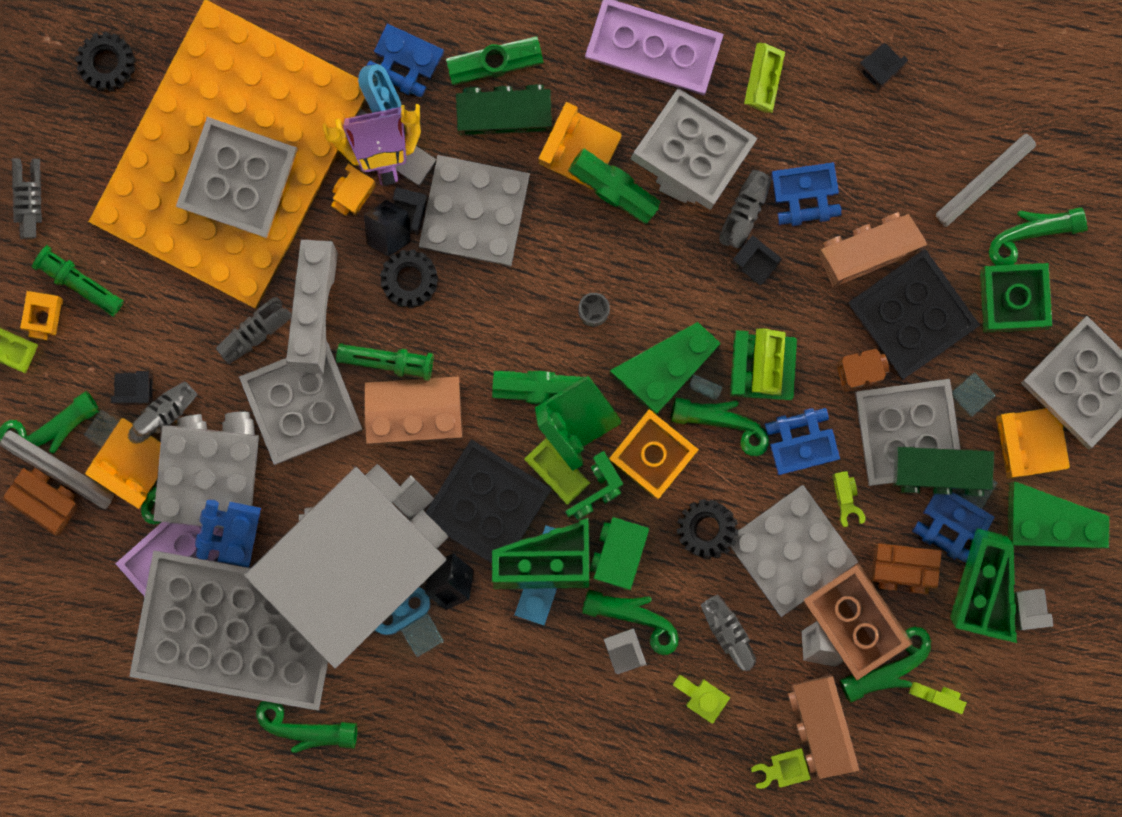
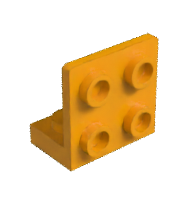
M566 102L539 156V164L594 190L568 172L570 164L583 148L606 164H609L622 135L603 124L577 113L578 107Z
M1047 408L1015 414L1014 412L1001 414L996 417L1007 479L1064 470L1070 467L1063 425Z
M121 418L85 474L139 509L158 478L161 442L153 436H150L141 444L130 442L128 433L133 423L125 418Z

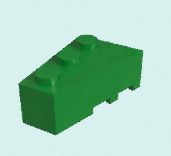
M696 322L613 368L609 374L646 408L657 415L717 350L721 343L701 324Z
M1016 481L1009 483L1007 536L1014 546L1109 548L1110 516Z
M588 518L563 528L559 527L550 530V532L540 536L530 537L492 550L493 589L589 588Z
M976 528L950 619L957 629L1017 643V633L1015 631L1016 604L1014 602V545L1008 536Z

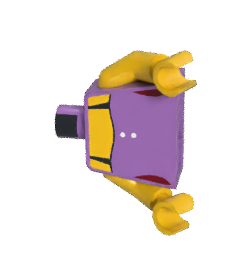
M416 104L414 111L405 110V105H401L398 108L345 118L344 130L341 120L335 119L336 127L328 128L326 124H323L325 138L327 141L333 142L337 150L353 165L360 166L362 172L377 170L380 185L398 182V176L395 166L406 163L407 156L414 152L421 134L420 105Z

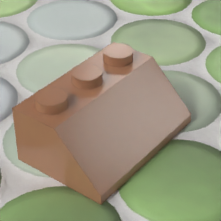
M899 212L881 219L883 224L871 228L870 224L853 230V237L842 241L841 236L824 242L825 248L821 249L818 254L832 287L834 288L921 252L927 243L910 215L907 214L901 217Z
M459 377L430 378L429 381L413 379L365 383L366 444L373 446L463 440Z
M860 564L855 565L804 599V602L856 680L862 678L913 644Z
M825 675L791 685L793 692L788 693V698L792 711L799 712L801 723L796 724L801 743L807 741L810 754L805 755L810 774L815 772L817 778L822 779L859 771L833 676Z

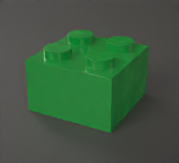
M1049 263L984 266L980 270L983 333L1047 330L1052 327Z
M612 517L611 523L604 522L599 541L604 542L601 554L595 552L589 570L595 573L593 579L631 590L650 528Z

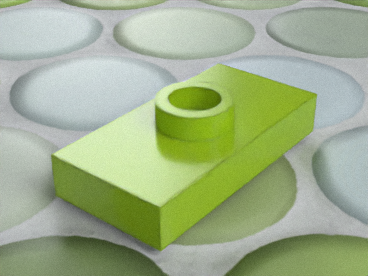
M757 43L744 102L745 105L762 112L773 113L785 56L784 51L766 43Z
M0 328V363L26 374L38 344Z
M756 329L752 392L781 395L785 332Z
M547 438L524 459L567 505L591 484L578 469L574 471L570 469Z

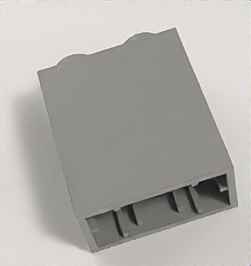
M378 464L366 475L357 467H354L244 574L253 586L334 668L341 664L447 560L437 548L448 538V535L423 510L409 521L392 504L404 490Z

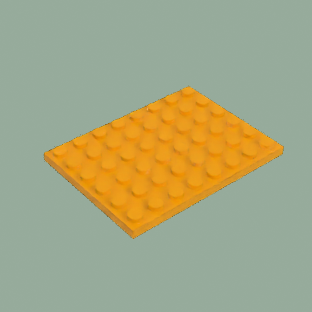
M204 0L88 222L257 309L339 152L333 142L326 140L323 124H326L328 128L336 127L335 119H340L344 130L345 118L357 116L366 100L359 87L358 78L216 4ZM207 117L298 148L267 238L176 207Z

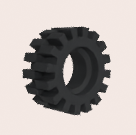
M102 32L103 35L95 33L92 34L93 38L90 40L86 38L83 41L85 43L84 46H79L77 50L79 52V56H76L78 72L89 86L97 88L98 91L104 92V90L113 92L115 91L114 88L118 87L121 89L125 87L123 84L126 81L130 82L132 79L130 75L135 73L136 69L134 67L136 60L132 49L124 39H121L114 33L113 35H110L108 32ZM102 51H111L116 54L118 59L116 68L107 74L98 72L94 66L95 57Z
M411 249L410 251L401 250L400 253L391 255L390 259L385 261L384 268L380 274L381 286L385 295L392 303L394 302L397 306L402 308L408 307L409 309L415 306L420 307L426 301L431 300L433 293L437 290L438 275L433 262L425 254ZM407 267H413L421 273V284L413 291H405L397 283L399 272Z
M702 499L699 500L700 503L698 504L695 502L689 504L691 508L689 510L684 509L682 511L684 514L683 519L679 518L677 522L681 525L680 528H677V534L681 536L679 539L681 544L692 554L704 559H711V557L717 559L721 557V553L727 554L730 551L728 547L735 545L734 535L738 536L739 531L735 528V525H738V523L733 518L734 514L714 500L707 501ZM705 518H714L719 525L717 536L710 541H702L697 535V526Z

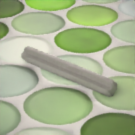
M1028 134L1020 137L936 213L938 221L945 227L951 224L1036 147L1034 139Z
M7 431L1 439V447L99 507L106 509L112 502L114 494L16 433Z

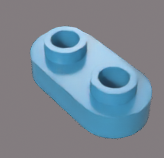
M379 64L364 66L359 73L358 84L372 113L401 107L400 98L385 68Z
M418 587L391 614L393 616V623L388 626L381 623L375 630L382 635H393L425 616L431 605L430 598L425 594V590ZM414 597L419 598L421 601L417 609H412L409 606V601Z

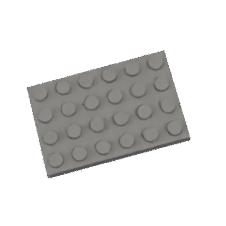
M153 551L129 677L319 711L328 661L244 576L250 568Z

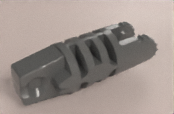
M12 158L13 223H19L20 239H35L36 223H42L40 159L31 160V182H22L20 158Z
M752 170L738 193L739 196L735 199V205L732 206L731 213L728 214L722 232H720L719 242L722 245H731L738 249L744 246L753 229V223L758 218L757 214H760L761 206L766 201L772 182L770 176L761 171Z
M277 296L273 297L255 311L253 317H248L244 322L240 323L239 329L234 328L216 347V350L228 364H231L241 356L251 352L253 346L257 347L262 341L267 339L266 336L268 334L272 335L287 323L292 317L290 311L282 308V301Z
M184 381L163 393L143 409L141 416L133 422V426L129 429L128 433L130 442L141 444V442L147 440L154 433H160L162 426L170 425L196 398L197 393Z
M717 594L701 604L707 622L725 654L729 653L735 664L738 665L737 667L742 669V671H750L757 662V658L753 654L754 651L748 643L750 639L735 614Z

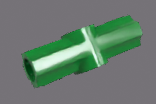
M537 36L503 45L491 44L482 50L446 58L452 86L487 77L497 78L508 72L544 64ZM497 54L504 61L500 67L492 68L487 65V58L490 55Z
M585 148L578 153L568 169V172L595 190L594 193L602 200L614 207L619 206L643 224L648 223L661 203L655 196L635 184V180L629 174L618 167L609 166Z
M494 371L492 398L525 400V403L541 404L584 377L555 375V372L527 371V373Z

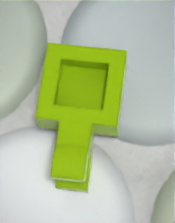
M847 471L833 474L835 492L841 512V525L843 527L848 526L847 516L850 513H855L858 516L859 524H863L865 522V515L860 508L853 504V496H857L854 477L849 478Z
M679 674L673 683V686L691 697L686 706L712 724L730 699L729 696L704 679L697 687Z

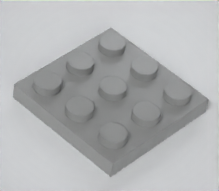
M678 88L634 151L631 160L711 210L758 138Z
M207 117L176 207L267 238L298 148Z
M437 155L419 248L511 267L530 173Z
M1086 316L1032 370L1021 384L1089 450L1122 417V350Z
M328 342L324 374L292 372L285 358L239 377L274 465L363 430Z
M950 379L855 392L868 486L893 483L896 447L960 450Z
M169 425L162 426L154 521L202 526L199 521L200 514L205 509L206 501L210 499L218 501V510L227 512L229 502L252 506L259 435ZM219 525L215 526V528H224Z
M801 485L738 531V536L734 535L735 545H730L733 552L780 617L787 614L801 604L805 598L858 563L855 556L804 485Z

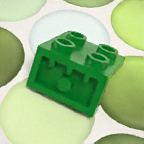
M736 330L733 340L730 397L792 400L794 397L797 339L795 337H785L781 395H768L752 392L756 335L749 334V331Z
M589 376L582 378L535 407L539 429L572 471L583 465L581 452L584 450L583 447L621 424V418Z
M604 451L593 457L595 465L591 466V470L599 484L606 482L608 486L566 510L565 513L568 518L575 516L579 520L594 511L591 506L592 504L601 499L606 504L621 495L619 488L623 487V482Z

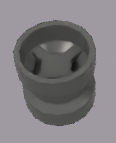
M589 293L580 300L578 314L584 324L597 327L608 319L610 305L607 298L602 294Z

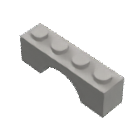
M301 239L286 362L292 372L324 374L327 348L326 309L329 291L335 281L338 255L331 241Z

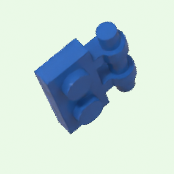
M387 24L374 50V54L384 58L381 66L387 71L392 84L401 88L400 92L406 95L412 93L422 98L426 86L416 81L419 75L430 80L432 79L444 54V50ZM369 60L367 66H368V65H374V64H377V63H374V62H372V61ZM394 63L410 70L408 75L404 77L392 71Z
M834 162L771 172L776 204L786 202L789 204V211L777 213L779 225L791 223L792 226L802 225L804 221L819 219L820 222L830 221L831 217L842 216L840 204L828 205L827 196L839 194ZM816 198L817 207L800 209L799 200Z
M813 408L804 410L803 414L788 418L786 415L776 417V421L765 423L768 436L776 433L781 435L782 442L770 445L778 475L840 460L833 430L829 429L821 432L819 430L818 423L829 420L826 408L815 411ZM804 426L808 427L809 435L792 439L790 430Z
M953 492L952 495L933 494L923 511L924 514L933 518L931 525L928 527L918 521L912 532L922 537L921 541L929 546L934 544L946 551V556L953 560L958 558L966 563L970 551L963 546L967 539L973 542L976 528L987 531L995 517ZM942 525L958 533L954 541L938 533Z
M207 500L205 509L201 511L199 519L202 526L195 540L197 548L196 557L207 560L210 550H218V562L249 568L261 508L229 502L227 512L218 510V501ZM215 526L224 527L222 536L213 534Z

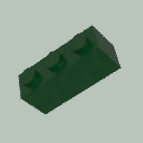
M527 85L525 90L514 91L512 86L494 87L492 92H481V88L469 87L462 89L463 93H456L457 131L459 136L552 132L550 89H544V85Z
M896 447L894 453L893 486L901 487V493H920V488H933V494L952 495V489L965 490V496L984 497V491L993 490L994 451Z

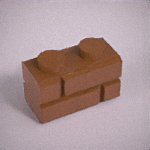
M877 349L864 351L859 355L856 353L844 356L836 365L841 387L845 392L860 389L862 386L865 388L877 385L884 380L886 373H889L886 355H880Z
M35 467L32 471L23 468L2 500L53 535L59 536L79 508L80 504L74 501L76 494L63 485H60L58 489L48 483L50 476Z
M877 543L874 550L871 582H879L878 589L897 591L898 585L910 586L911 593L929 594V589L938 588L942 552L940 550Z

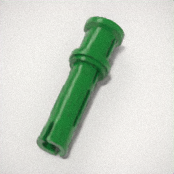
M46 245L40 251L33 262L32 269L35 271L40 269L52 277L55 284L58 286L66 285L73 289L79 295L110 314V316L114 317L123 305V299H120L89 277L80 273V271L75 269L74 262L71 260L65 261L53 253L50 246Z
M339 343L336 354V363L391 370L399 377H403L405 374L423 377L425 381H429L431 378L434 361L433 353H428L427 355L408 353L407 349L391 352L344 345L343 343ZM358 356L378 358V359H381V360L371 359V358H364V357H358Z

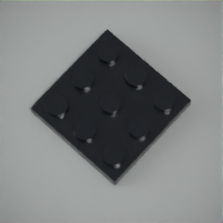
M926 249L916 254L847 303L882 354L886 355L887 361L901 380H904L980 326Z
M471 439L430 504L426 514L448 537L492 563V550L522 539L552 488Z

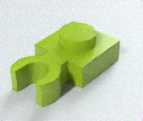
M913 682L909 691L911 695L959 714H963L967 703L959 700L961 693L943 687L942 691L939 692Z
M802 748L771 756L773 766L756 764L751 768L752 772L762 770L766 773V780L756 784V788L759 789L766 788L775 779L778 780L780 788L811 779Z

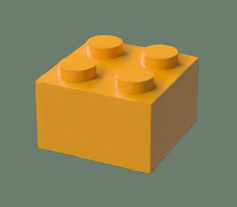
M648 410L609 460L620 471L658 500L699 449L651 410Z

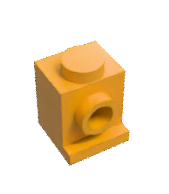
M348 163L345 170L349 175L347 178L342 176L334 186L332 192L335 193V196L333 197L334 201L331 207L345 216L349 212L357 216L377 184L375 180Z
M27 291L20 328L29 331L28 337L47 340L48 335L56 336L61 305H63L64 299L55 295ZM42 312L48 314V319L45 323L38 321V316Z

